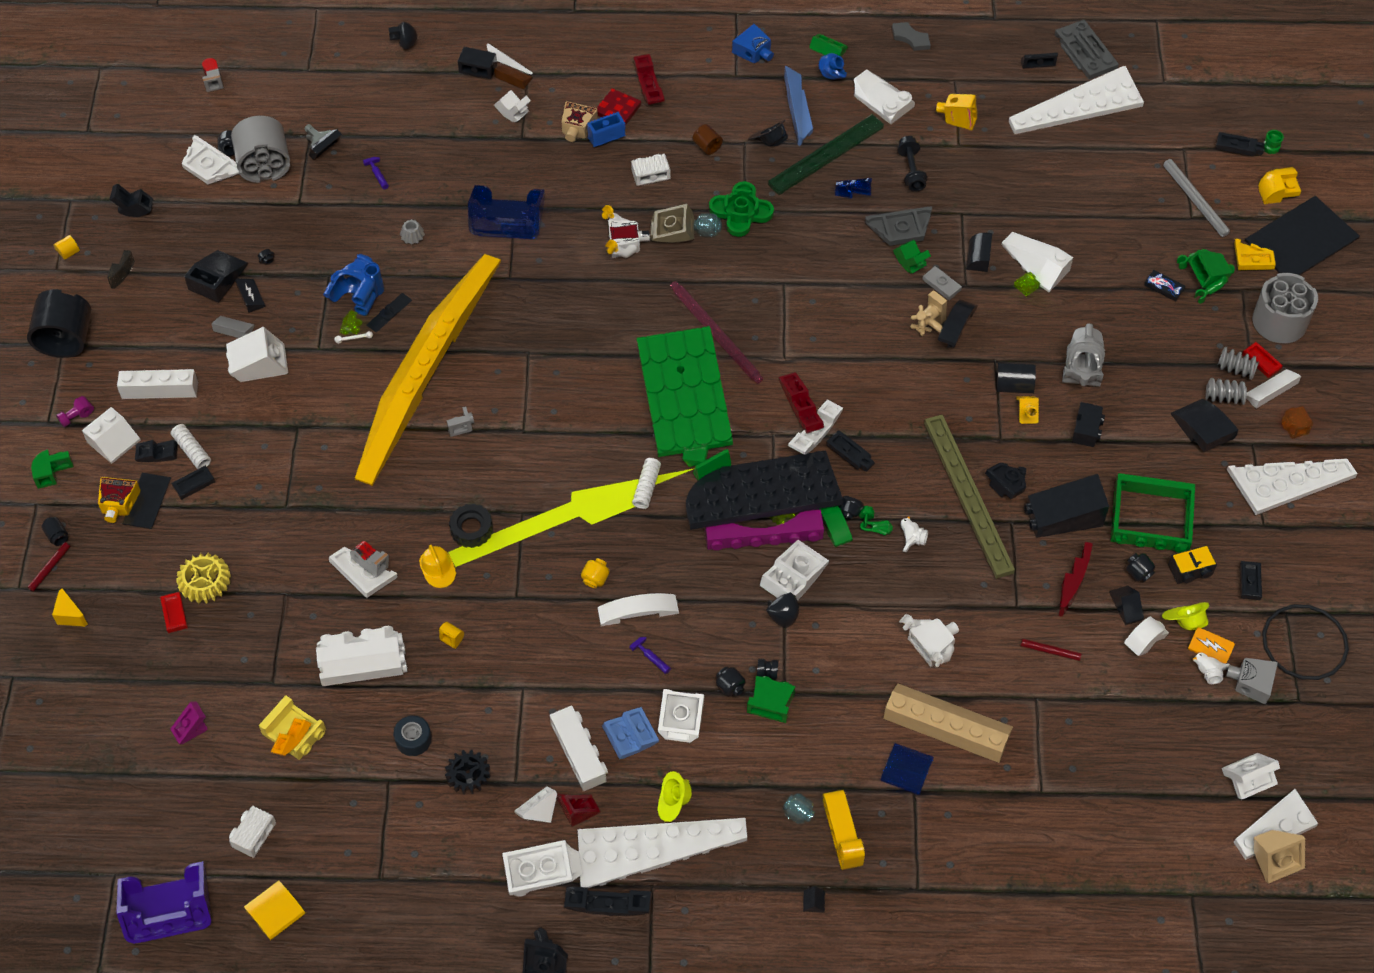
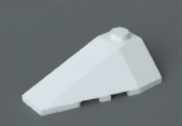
M1014 232L1001 244L1013 259H1017L1024 272L1027 271L1031 280L1048 292L1071 269L1073 257L1057 247Z

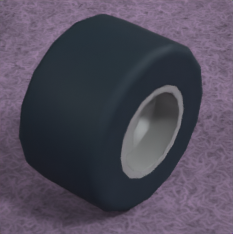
M410 715L402 718L394 727L393 736L396 746L401 753L407 756L423 754L431 745V730L424 718Z

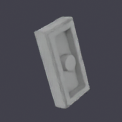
M936 266L928 271L922 279L948 300L953 298L962 289L961 285Z

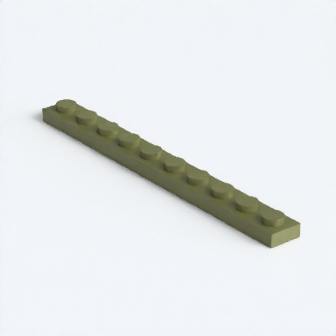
M943 414L925 419L924 424L995 578L1014 574L1015 568Z

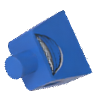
M755 24L732 41V53L752 63H757L761 58L770 61L774 56V53L770 51V38Z

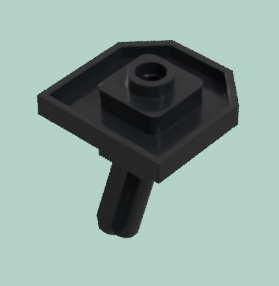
M539 927L538 930L534 931L535 940L525 939L523 973H566L568 954L558 944H553L552 940L548 939L546 930Z

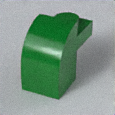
M915 240L909 241L893 250L900 265L909 273H914L927 265L925 259L931 257L928 250L920 252Z
M48 449L44 450L32 462L33 480L38 489L56 485L55 472L73 468L74 465L68 451L50 455Z

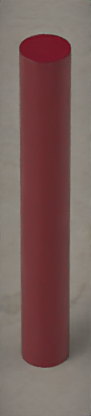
M64 542L27 586L29 590L35 591L70 548L69 544Z
M1022 639L1021 642L1022 647L1077 661L1081 659L1082 653L1027 639Z

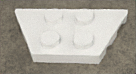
M193 136V143L191 147H188L187 155L182 161L184 169L206 184L239 174L234 160L198 136Z

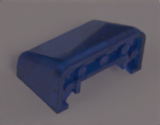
M475 185L468 201V227L470 232L477 236L536 238L541 226L545 190L532 189L527 195V201L492 199V191L487 186Z

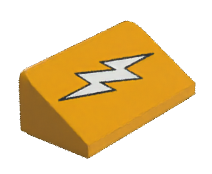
M1197 627L1188 650L1197 654L1204 653L1208 657H1213L1226 664L1235 643Z

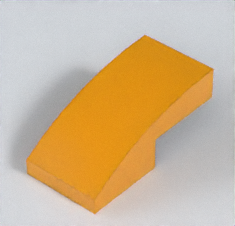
M294 718L287 735L279 733L271 753L287 755L300 743L312 723Z

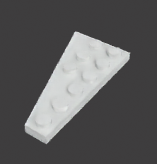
M1348 459L1324 460V462L1316 463L1305 461L1299 464H1295V462L1266 463L1264 466H1253L1250 464L1245 465V467H1235L1233 465L1227 468L1228 473L1255 515L1356 478L1357 472Z

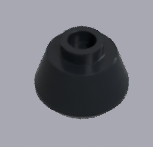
M843 496V505H839V508L845 518L852 519L860 514L864 504L855 498Z

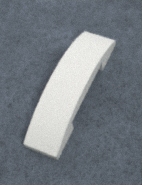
M827 399L817 411L824 423V428L806 433L805 430L802 433L798 432L789 442L788 446L804 455L809 453L830 431L843 408Z
M664 593L625 597L598 607L601 626L619 624L620 619L659 613V617L679 614L676 595Z

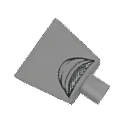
M1244 658L1240 668L1229 665L1226 677L1237 680L1235 688L1237 692L1266 704L1271 695L1278 663Z

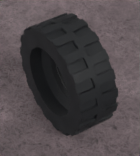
M465 504V506L458 507L453 512V515L450 516L449 527L451 536L458 545L466 548L479 547L491 538V533H493L491 515L481 505ZM474 518L481 523V527L477 532L466 533L462 530V523L467 519Z

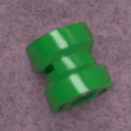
M1278 130L1267 132L1264 141V151L1266 153L1276 154L1279 152L1284 139L1282 132Z

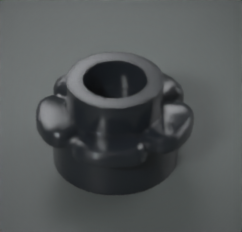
M270 249L261 251L258 254L259 263L265 265L272 263L275 253L271 252Z

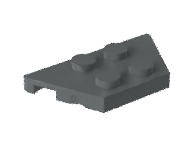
M932 206L865 216V223L889 246L904 244L915 240V242L923 241L932 213Z

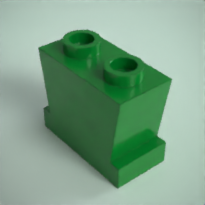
M756 676L754 698L749 697L747 713L786 723L789 705L795 696V686L788 682L774 681L766 676Z

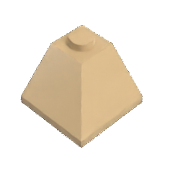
M1270 830L1254 837V854L1267 883L1305 869V837L1303 835Z

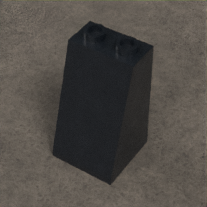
M1098 474L1028 495L1027 502L1024 504L1025 514L1029 515L1030 529L1034 531L1036 538L1103 527L1109 509Z

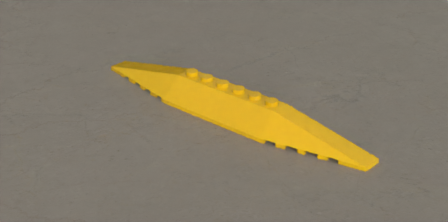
M484 254L427 318L380 399L355 480L373 486L423 399L422 393L451 342H455L498 268L501 259Z

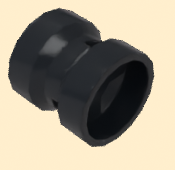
M759 658L757 676H766L772 680H777L779 660L766 661Z

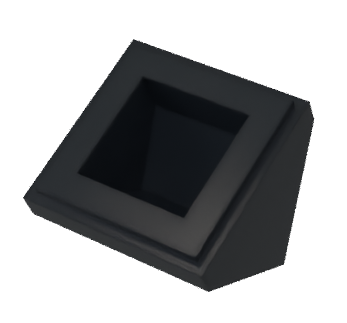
M816 886L804 890L803 912L825 913V891Z

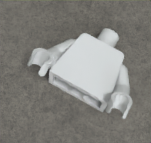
M908 614L901 618L899 622L905 624L903 629L908 630L910 628L908 640L930 667L933 665L939 667L940 664L950 661L954 652L955 638L953 635L959 632V628L954 622L945 626L940 619L918 620L913 619Z

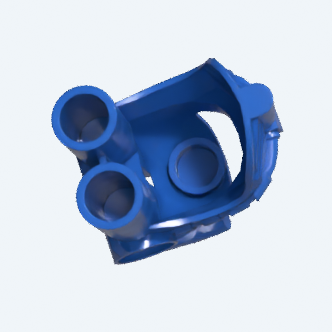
M357 254V259L355 258L353 263L346 265L345 268L331 275V282L328 284L323 295L332 302H336L344 294L354 293L352 296V301L356 304L354 310L360 315L367 316L375 299L384 292L379 265L374 263L369 256ZM343 275H350L353 277L344 278Z

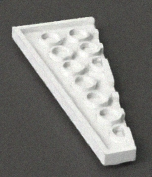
M1122 66L1009 117V124L1013 133L1019 134L1143 107L1144 101L1126 66Z
M745 818L578 829L579 856L583 875L580 876L581 887L602 886L616 879H625L626 876L651 871L670 865L674 861L686 860L700 853H709L710 850L716 848H725L747 841Z

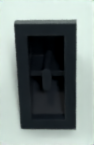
M1127 585L1109 591L1125 625L1144 620L1140 593Z

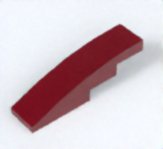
M794 372L780 376L779 382L805 432L809 433L824 428V423L816 411V405L809 397V390L798 374Z
M1084 543L1081 558L1075 557L1072 574L1065 573L1059 607L1060 617H1063L1071 606L1082 585L1090 561L1093 543Z

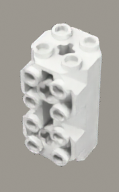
M384 626L378 629H363L359 637H354L353 633L349 631L336 635L325 634L320 637L321 641L316 646L317 664L320 669L319 676L322 686L397 676L407 672L402 633L394 631L392 626Z

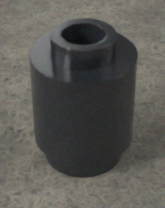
M49 517L44 520L41 528L50 543L60 546L67 542L68 532L59 518Z

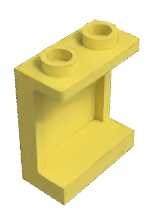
M285 695L260 723L259 727L261 733L275 743L279 733L287 735L294 718L312 723L300 743L289 752L300 760L310 752L312 745L324 736L326 728L321 719L319 721L315 720L296 707L292 699Z

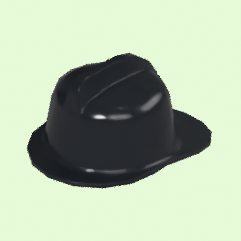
M784 119L772 127L761 130L751 135L748 139L759 137L766 145L777 146L788 138L783 126L786 120Z

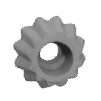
M407 220L404 222L400 232L401 240L411 245L419 243L425 235L424 230L416 220Z

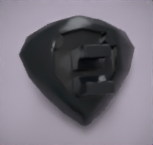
M403 21L396 27L388 28L390 41L400 40L399 45L403 49L408 50L415 44L417 32L411 24Z
M790 592L781 595L773 602L768 600L766 611L776 624L783 628H788L798 618L799 604L796 596Z

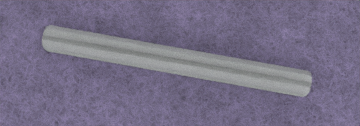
M1172 159L1166 160L1164 162L1166 170L1221 237L1227 236L1230 229Z

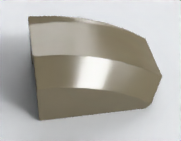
M683 204L655 211L651 220L650 240L657 242H683L695 239V219L689 205Z

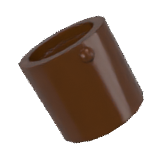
M708 124L700 126L692 137L694 143L707 155L715 153L723 142L722 137Z

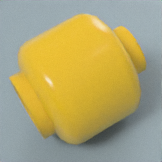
M599 558L587 561L581 572L582 582L594 589L602 587L610 573V570L606 567L607 563Z

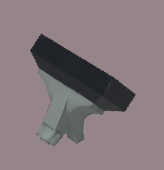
M310 124L306 125L304 128L308 133L306 139L311 141L309 156L315 160L339 141L342 135L339 130L318 132Z

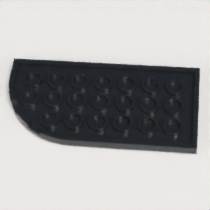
M825 450L805 455L798 454L723 466L708 473L692 486L686 499V514L690 530L839 506L843 505V497Z

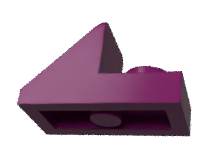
M190 702L170 728L179 744L186 743L208 729L203 721L205 715L198 703Z

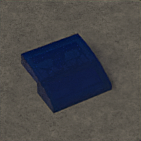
M895 743L880 781L920 795L934 757Z

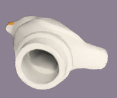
M909 516L901 521V528L906 539L903 552H907L914 544L925 546L928 530L919 528L918 524L912 522Z
M1198 653L1193 658V661L1197 663L1200 672L1204 674V678L1209 684L1220 683L1223 680V671L1228 670L1230 665L1224 664L1213 657H1208L1204 653Z

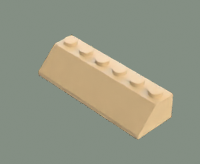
M897 684L892 691L884 713L885 720L998 763L1001 760L1013 729L1010 725L901 684Z

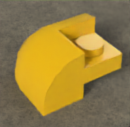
M1294 167L1268 171L1261 178L1258 187L1264 204L1279 203L1282 201V198L1300 196L1301 189L1296 179L1298 173Z

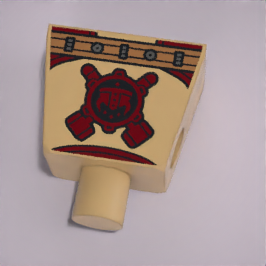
M566 101L562 117V133L566 134V140L573 142L576 137L584 139L588 136L587 123L597 120V108Z

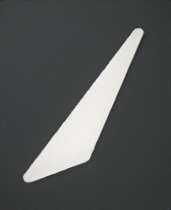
M487 44L488 51L496 53L498 62L530 75L533 74L492 45Z

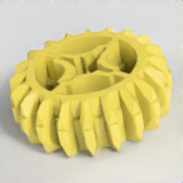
M209 552L206 556L200 553L197 558L192 555V560L186 559V565H180L181 571H177L178 578H176L179 591L185 598H189L191 602L196 600L198 604L202 600L208 603V599L215 601L216 596L222 597L221 591H227V585H230L229 578H231L228 565H226L222 558L219 559L216 554L211 556Z

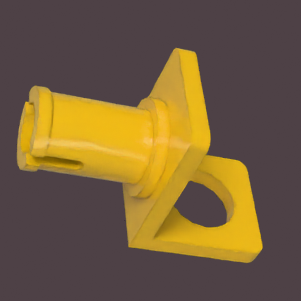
M1016 396V399L1019 400V422L1021 424L1038 423L1039 398L1036 396Z

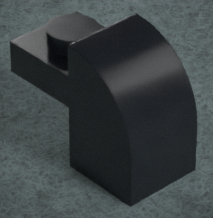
M119 184L112 187L109 199L119 206L118 212L120 214L130 217H141L150 213L153 198L142 189L130 193Z

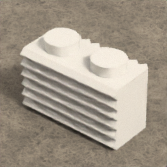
M656 154L652 157L638 158L635 161H631L636 186L671 179L670 167L665 154Z
M254 806L249 811L246 810L241 817V823L238 828H234L230 833L229 842L232 848L254 858L276 825L274 816Z

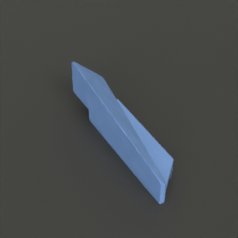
M785 66L784 80L787 89V99L799 146L802 145L807 135L810 136L813 133V126L805 92L802 90V76Z

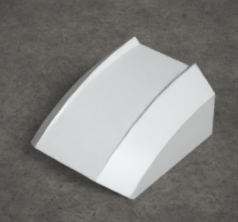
M664 689L658 733L666 740L690 743L697 739L700 732L705 695Z

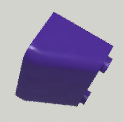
M203 861L188 865L184 870L185 879L143 887L141 881L136 877L118 879L117 917L126 941L129 943H141L202 930L210 925L211 911L206 869Z

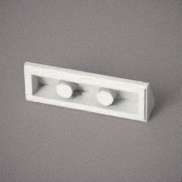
M1286 369L1247 392L1246 399L1255 408H1258L1298 384L1301 376Z

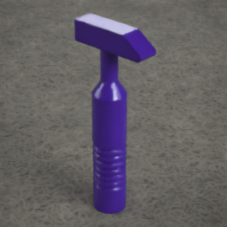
M371 157L363 160L365 166H372V171L384 190L389 187L379 168L374 165V163L380 162V158Z
M640 637L630 645L632 651L640 648L644 656L665 674L671 670L650 649H646L641 645L646 641V637Z

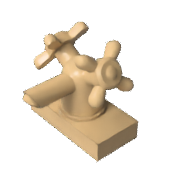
M933 290L928 295V307L923 311V305H919L917 315L911 316L912 320H919L918 324H911L910 327L916 329L921 336H924L925 331H932V328L926 327L928 324L940 333L943 328L941 324L946 320L947 300Z

